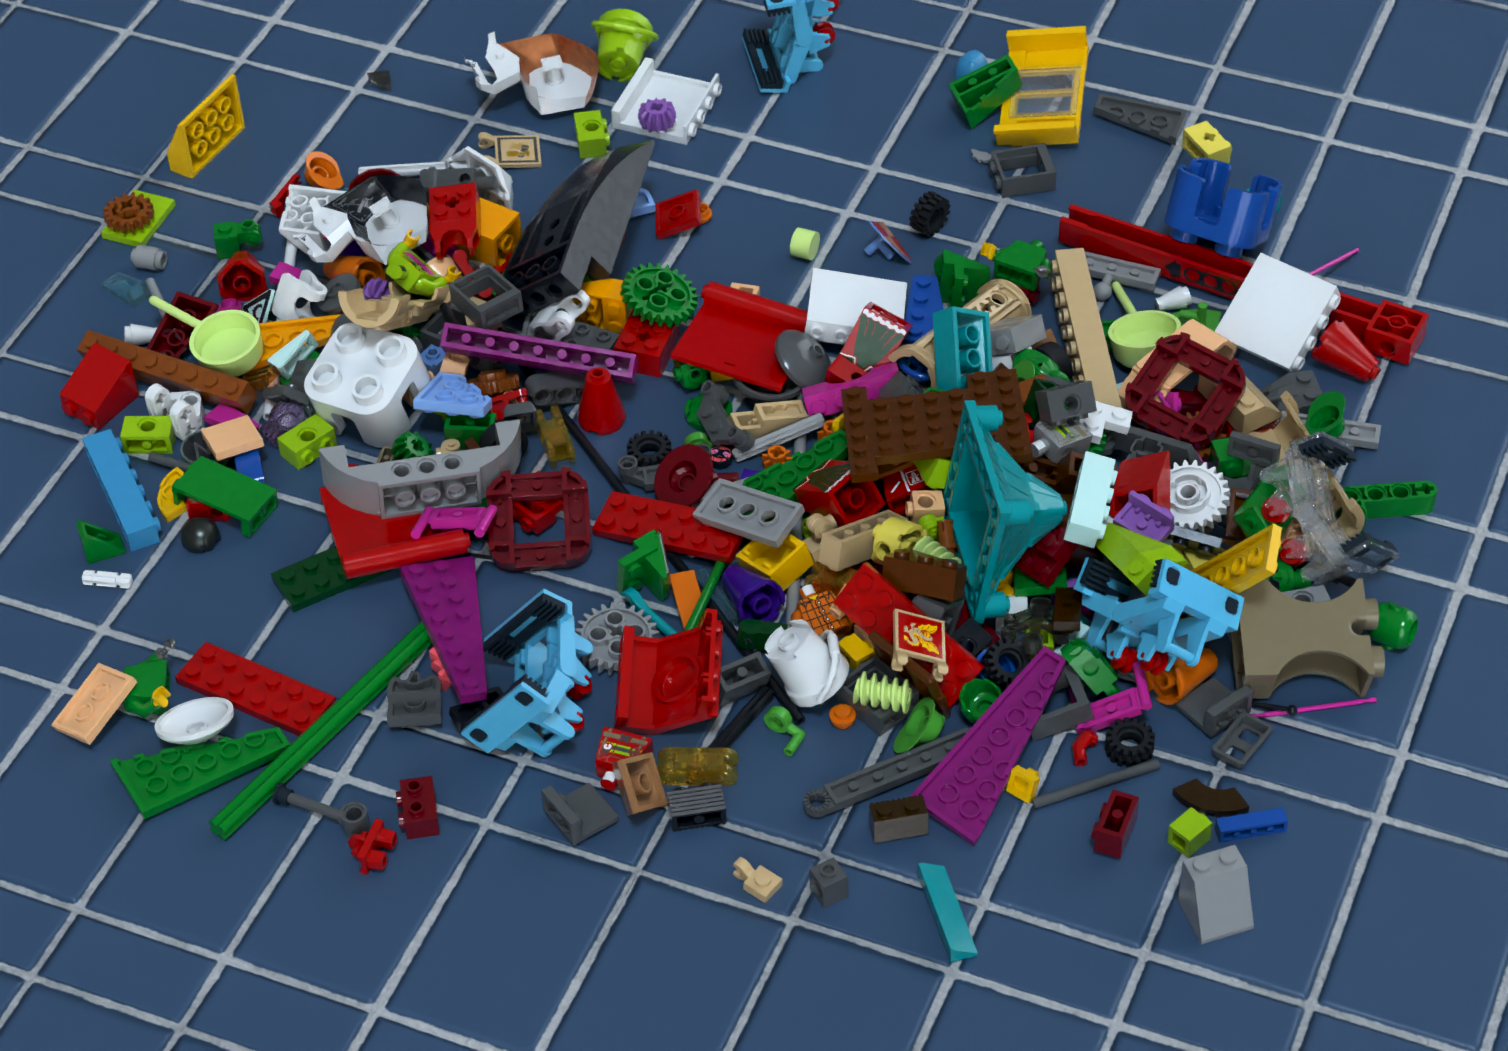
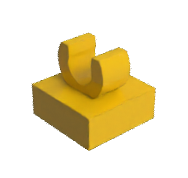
M1019 765L1015 766L1011 770L1006 791L1029 804L1031 799L1035 798L1040 780L1039 772L1030 767L1024 769Z

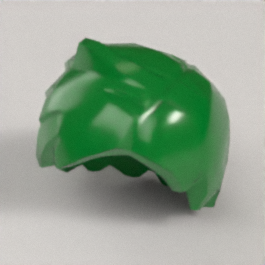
M974 678L969 683H965L959 695V706L962 714L968 721L975 724L1002 694L1001 688L985 678Z

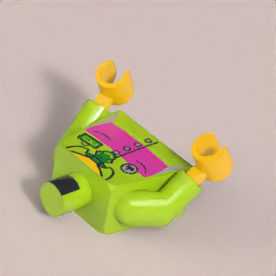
M413 229L407 231L403 242H400L388 254V267L385 272L407 292L430 297L434 294L435 288L448 285L447 283L459 279L461 271L455 273L456 266L452 265L448 267L445 277L440 276L412 250H409V248H415L420 239V235L417 238H412Z

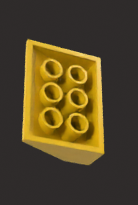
M231 74L178 124L167 151L170 171L192 179L245 128L236 75Z

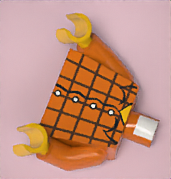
M812 584L806 585L799 590L802 600L797 603L796 609L792 613L791 621L802 619L808 622L819 636L827 629L832 630L838 639L851 634L854 622L846 614L838 620L828 611L833 604L832 602L836 599L832 591L828 590L817 594Z

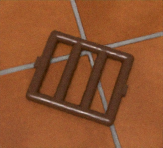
M871 631L869 639L874 647L875 654L891 668L893 644L878 632ZM908 657V662L906 665H903L902 672H895L904 679H908L909 683L919 690V699L922 700L925 697L932 698L935 710L945 718L949 717L951 710L947 704V698L942 694L935 677Z

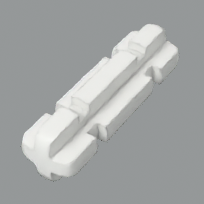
M85 570L82 575L84 585L93 586L96 583V586L114 588L120 585V588L129 589L133 583L130 573L118 575V572L97 571L95 573L94 570Z

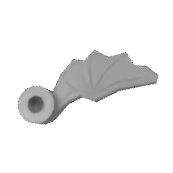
M971 149L972 157L978 163L982 162L985 164L991 161L992 154Z

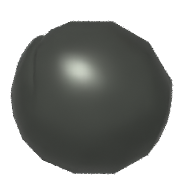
M194 517L184 524L180 532L182 545L190 552L212 550L215 542L221 540L217 525L207 517Z

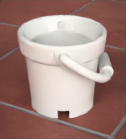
M802 619L789 621L792 627L784 630L780 626L769 636L764 648L768 654L765 655L783 680L787 695L795 705L799 707H813L822 704L835 695L843 686L849 674V663L840 652L838 637L832 630L827 629L819 636L808 622Z

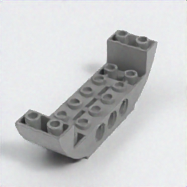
M520 419L495 423L496 446L348 467L344 445L320 448L323 485L341 503L363 513L381 516V519L422 514L427 506L436 509L478 505L486 497L487 486H490L493 480L501 476V472L510 470L511 474H514L519 466L522 455Z

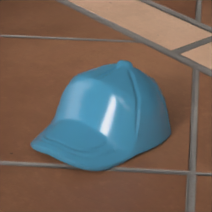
M977 50L965 53L957 62L955 78L959 79L987 65L986 57Z

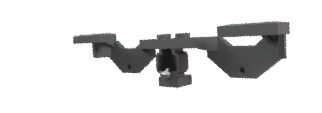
M1043 374L1048 381H1054L1057 386L1071 383ZM1068 399L1065 400L1067 407L1069 405ZM1130 426L1127 435L1115 431L1107 433L1105 450L1102 452V456L1111 455L1114 449L1122 450L1129 453L1125 459L1128 460L1169 450L1171 466H1173L1174 462L1182 466L1184 460L1188 462V465H1192L1194 460H1197L1198 466L1203 464L1192 444ZM1232 430L1229 436L1227 455L1251 462L1248 477L1233 479L1223 476L1224 480L1228 481L1230 491L1231 487L1254 490L1268 471L1277 468L1281 445Z

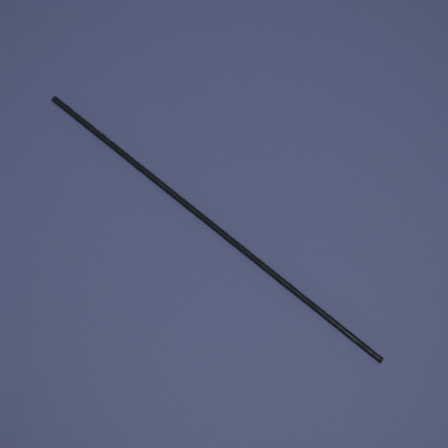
M518 365L527 378L536 374L532 367ZM561 404L549 405L614 490L630 494ZM665 550L667 558L678 572L690 570L676 552ZM697 580L700 592H702L704 587ZM710 598L706 608L718 609L717 620H721L723 630L744 657L753 654V650H746L737 645L736 636L738 631L715 601ZM771 674L767 686L774 690L773 694L781 705L789 711L797 725L802 724L806 718Z

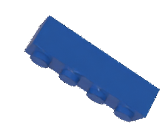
M1283 807L1221 817L1216 819L1215 832L1219 843L1287 831L1288 819Z

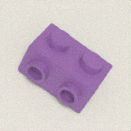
M1131 490L1128 494L1129 501L1113 518V524L1164 542L1174 530L1173 514L1167 508L1159 507L1151 502L1146 495L1138 494Z

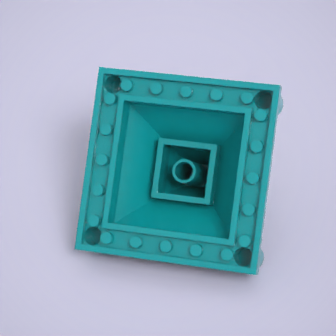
M964 400L943 492L945 504L944 519L954 521V542L957 544L955 556L961 559L962 565L967 566L964 596L970 616L978 624H983L985 618L1005 617L1006 612H1009V597L1005 596L1003 591H996L1000 580L1006 578L1028 547H1032L1061 523L1063 516L1067 514V504L1065 500H1062L1060 494L1030 473H1025L1001 444L994 441L990 431H997L998 427L1002 425V411L998 410L996 405H977L975 400Z

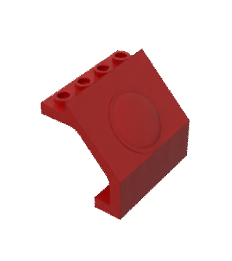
M707 608L702 624L699 627L662 638L635 636V627L624 625L619 647L614 729L656 735L718 717L723 625H721V620H717L718 609Z

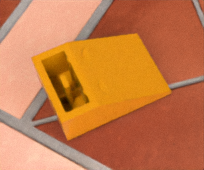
M607 278L582 283L583 287L581 290L590 297L591 303L575 319V323L579 321L621 334L633 310H627L628 303L622 302L623 295H620L623 280ZM572 298L576 305L581 303L577 298Z

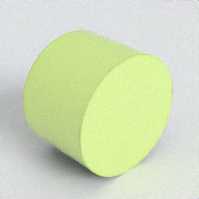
M800 227L796 228L790 243V254L795 257L813 260L819 248V232Z

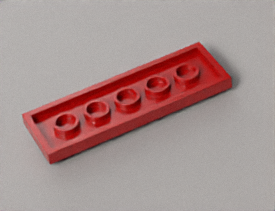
M615 491L611 492L592 528L594 536L633 543L634 540L652 530L659 531L662 534L664 547L667 551L730 564L744 539L742 536L703 524L698 519L693 518L692 514L697 509L695 507Z
M868 562L863 563L832 602L868 635L871 631H876L892 644L893 611L895 608L929 617ZM945 631V654L948 673L943 675L942 682L937 681L942 694L947 698L948 706L951 708L959 700L963 685L977 678L985 666ZM910 657L932 675L934 663Z
M208 642L201 646L175 676L176 683L207 697L225 698L233 704L235 709L297 736H300L336 702L335 696Z

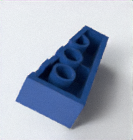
M913 275L906 321L913 325L902 345L913 344L933 329L932 313L943 310L937 276Z

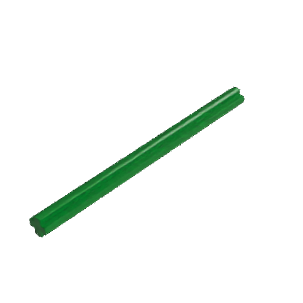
M422 620L208 822L211 825L210 830L215 836L219 835L222 840H226L273 795L278 784H285L389 684L392 677H397L432 643Z

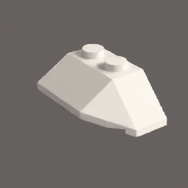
M469 146L445 160L446 169L475 168L484 177L496 176L498 180L497 190H486L484 199L511 210L513 209L512 178L499 165Z

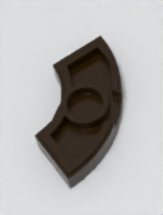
M1196 778L1173 788L1172 795L1187 808L1192 807L1198 812L1216 814L1215 817H1229L1249 812V805L1235 787L1225 790L1213 789L1203 785Z

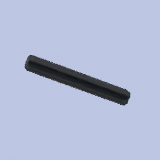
M764 685L705 749L704 757L706 760L715 763L773 699L774 690Z

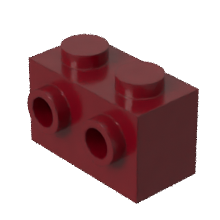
M425 776L400 780L401 791L396 792L397 807H403V812L398 813L400 829H405L407 839L440 835L433 777Z
M1112 790L1108 802H1104L1100 811L1101 819L1099 823L1094 824L1091 839L1095 840L1094 851L1121 859L1137 820L1138 796Z

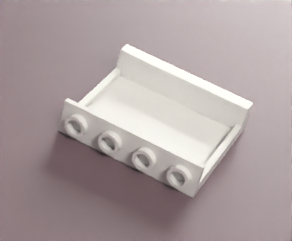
M645 57L611 110L612 128L687 145L690 139L696 135L699 124L704 122L707 111L712 109L715 98L721 94L722 84L719 81V74L716 73L711 82L665 73L654 70V59ZM656 97L658 100L665 98L667 102H672L676 111L673 128H668L667 132L659 131L658 134L656 131L649 133L647 129H642L638 120L641 103H646L647 99L655 100Z
M1260 253L1215 332L1235 343L1237 348L1287 370L1288 373L1297 372L1302 369L1308 351H1311L1316 345L1317 335L1320 330L1326 328L1329 321L1328 316L1332 309L1335 310L1338 307L1341 295L1336 285Z
M813 268L804 333L816 341L845 345L860 314L870 301L904 319L907 283Z

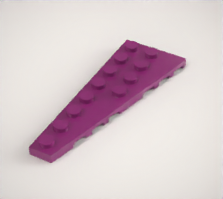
M468 556L400 566V576L460 703L487 700V683L474 557Z
M1044 646L910 795V797L923 795L928 814L972 846L977 844L1009 780L1011 770L1016 766L1066 666V660Z

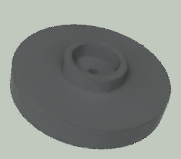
M350 273L336 276L325 285L328 292L324 301L317 302L318 307L327 315L342 312L338 291L361 288L360 281Z

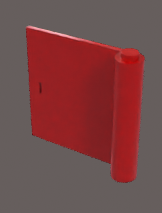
M710 281L708 285L705 284L701 293V298H704L703 305L671 352L670 358L781 392L789 377L777 359L775 340L785 330L805 332L807 310Z
M326 487L319 488L346 580L397 569L400 566L420 564L467 553V548L471 547L468 532L464 533L462 528L443 531L441 529H431V525L428 523L420 538L414 539L410 533L421 514L381 519V516L352 509L331 495Z

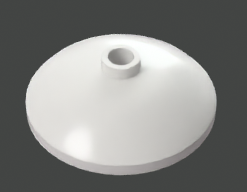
M206 697L187 701L162 714L155 723V732L160 739L169 743L190 745L206 742L216 736L230 723L234 716V707L229 700L220 697Z

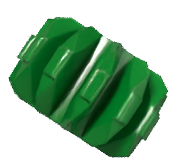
M409 430L394 440L390 451L394 455L392 461L434 455L435 452L431 450L432 444L425 441L426 436L420 437L418 431L412 434Z

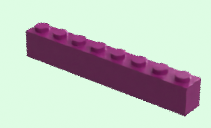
M447 322L444 323L440 347L446 353L474 356L481 359L586 376L587 372L593 368H604L609 371L613 381L635 384L639 364L636 354Z

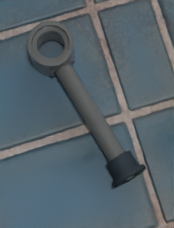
M283 783L278 784L274 790L272 798L274 804H293L338 820L343 826L344 834L347 838H350L353 834H361L362 831L369 833L371 829L367 808L361 802H349L340 810L295 794L294 790L287 788Z

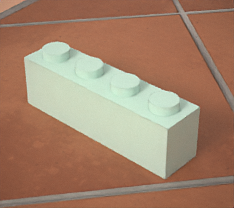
M1088 451L1085 452L1079 468L1063 540L1094 548L1097 539H1103L1106 524L1102 522H1106L1110 511V506H1107L1106 503L1110 504L1114 492L1110 485L1114 486L1118 471L1114 470L1115 459Z

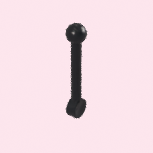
M1252 700L1251 707L1283 711L1289 715L1297 713V707L1294 705L1286 707Z

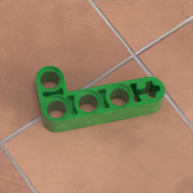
M1424 480L1343 487L1348 498L1352 497L1355 499L1364 512L1365 523L1363 531H1365L1366 519L1430 514L1435 508L1437 486L1433 482ZM1342 507L1336 512L1338 518L1342 514Z

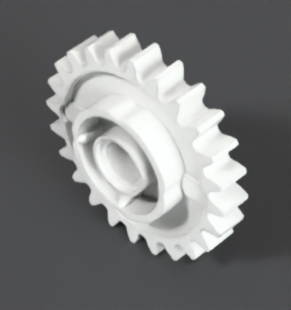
M1184 460L1182 466L1174 462V468L1170 469V512L1174 516V525L1194 531L1199 529L1202 533H1204L1205 526L1214 528L1213 521L1221 522V514L1227 515V506H1230L1229 497H1231L1228 481L1224 480L1222 472H1216L1215 466L1208 469L1207 462H1204L1201 466H1198L1197 460H1194L1192 465H1188V462Z

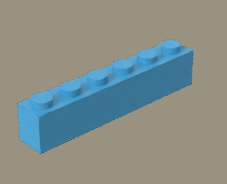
M111 429L82 438L87 458L130 551L159 543L158 532L162 531L157 516L152 517L154 514L152 505L149 500H144L146 494L142 484L137 485L139 481L135 469H129L131 463L127 453L121 452L124 449L120 438H115Z

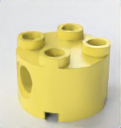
M897 516L890 517L882 525L877 524L873 529L872 536L874 542L871 560L883 566L885 555L893 553L895 549H913L921 538L929 534L919 524Z

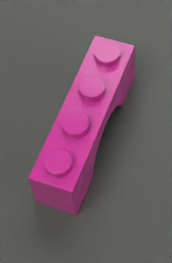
M897 362L874 367L864 376L844 383L821 382L802 388L808 415L812 416L816 413H821L823 416L843 411L841 389H848L853 386H866L868 400L879 398L878 391L899 371Z

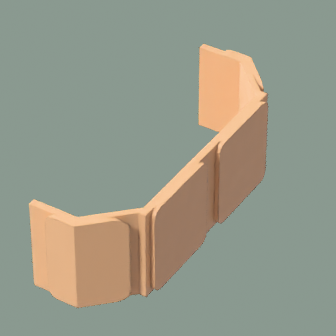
M1194 319L1187 321L1171 334L1180 335L1181 332L1190 334L1191 340L1229 360H1232L1237 348L1235 343ZM1154 349L1132 367V371L1119 388L1118 393L1123 409L1127 410L1125 389L1128 382H1133ZM1177 363L1158 393L1162 392L1165 399L1170 390L1193 371ZM1156 394L1154 400L1162 404V400L1159 399L1158 395ZM1133 418L1131 419L1132 421H1134L1135 423L1139 424V425L1142 426L1143 428H1145V429H1147V430L1149 429V427H1147V426H1145V425L1139 423V422L1136 421L1135 419H1133Z

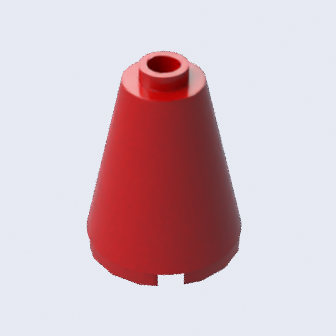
M1339 319V322L1337 320L1334 321L1319 338L1321 340L1320 347L1314 346L1311 358L1364 382H1367L1369 379L1373 381L1381 371L1378 359L1342 319Z
M593 368L587 372L577 421L579 427L587 433L593 431L597 432L599 436L609 435L620 430L623 421L626 420V411L609 371L604 368Z

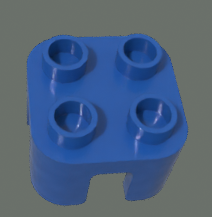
M1195 158L1191 161L1189 168L1184 165L1178 166L1164 222L1172 227L1170 237L1185 243H1197L1198 238L1202 237L1215 242L1214 251L1227 257L1240 258L1243 249L1254 250L1257 245L1268 240L1283 184L1272 177L1259 174L1253 178L1249 192L1232 187L1226 193L1232 172L1231 165L1209 158Z

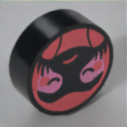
M721 445L711 448V460L714 468L723 469L731 465L733 456L732 450L729 447Z

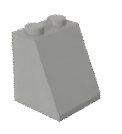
M1236 845L1182 861L1178 902L1201 945L1254 928L1247 865Z

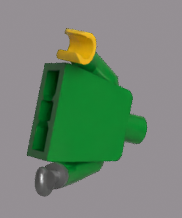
M1016 240L1010 246L999 250L996 249L995 245L983 242L979 254L987 256L988 259L994 261V278L1005 279L1017 286L1035 291L1041 278L1050 279L1052 276L1051 264L1047 259V251L1039 240H1033L1030 244Z
M167 639L163 648H158L148 659L124 668V673L133 676L137 681L123 701L125 711L143 718L151 714L162 715L168 711L169 697L171 696V675L166 658L168 657L169 648H175V639Z

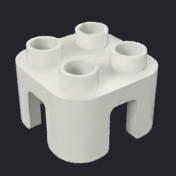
M346 323L341 325L327 342L305 378L304 389L317 415L334 427L336 435H341L346 427L342 418L344 416L355 423L366 444L382 448V446H393L394 440L407 432L411 427V422L401 403L407 388L409 387L415 398L432 379L416 344L410 338L390 331L365 329L355 323Z

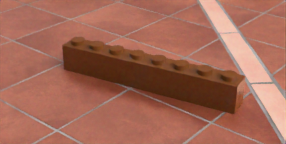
M87 330L77 348V351L84 358L90 347L97 343L130 360L135 379L152 385L158 383L174 392L195 391L200 394L201 400L216 406L224 404L245 415H248L258 396L246 380L91 330Z

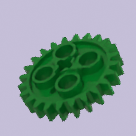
M648 262L646 268L639 264L638 269L632 267L631 272L626 273L621 285L620 295H623L622 302L628 303L626 309H634L633 316L641 315L640 321L648 319L651 326L654 322H657L660 328L663 323H666L671 328L673 322L680 326L681 321L686 323L689 317L692 318L698 304V295L695 294L697 288L691 287L692 280L685 281L686 274L679 276L677 268L671 271L669 265L661 268L660 263L657 262L656 267H653Z

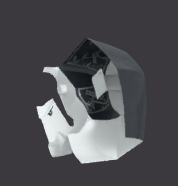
M392 175L371 176L323 207L320 206L315 197L309 200L313 210L314 226L332 244L328 251H323L307 234L292 235L293 239H299L306 246L308 256L317 263L333 262L355 239L367 256L387 265L388 254L400 242H403L408 230L413 229L412 238H417L420 235L417 246L426 242L429 226V204L426 191L420 180Z

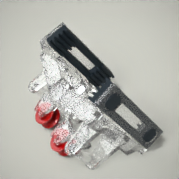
M1319 431L1291 441L1290 448L1284 452V459L1261 470L1259 474L1260 480L1266 484L1272 483L1277 488L1274 494L1262 505L1263 517L1274 524H1281L1291 517L1296 518L1300 523L1303 535L1284 541L1281 545L1282 550L1279 553L1281 559L1290 565L1297 566L1304 562H1310L1301 570V577L1304 580H1313L1318 585H1325L1349 573L1357 575L1373 574L1400 557L1393 543L1373 538L1370 533L1363 530L1360 531L1361 535L1356 534V538H1350L1343 526L1336 520L1327 471L1330 470L1329 468L1335 469V466L1341 467V465H1346V462L1350 464L1352 463L1351 460L1357 461L1353 446L1323 431Z

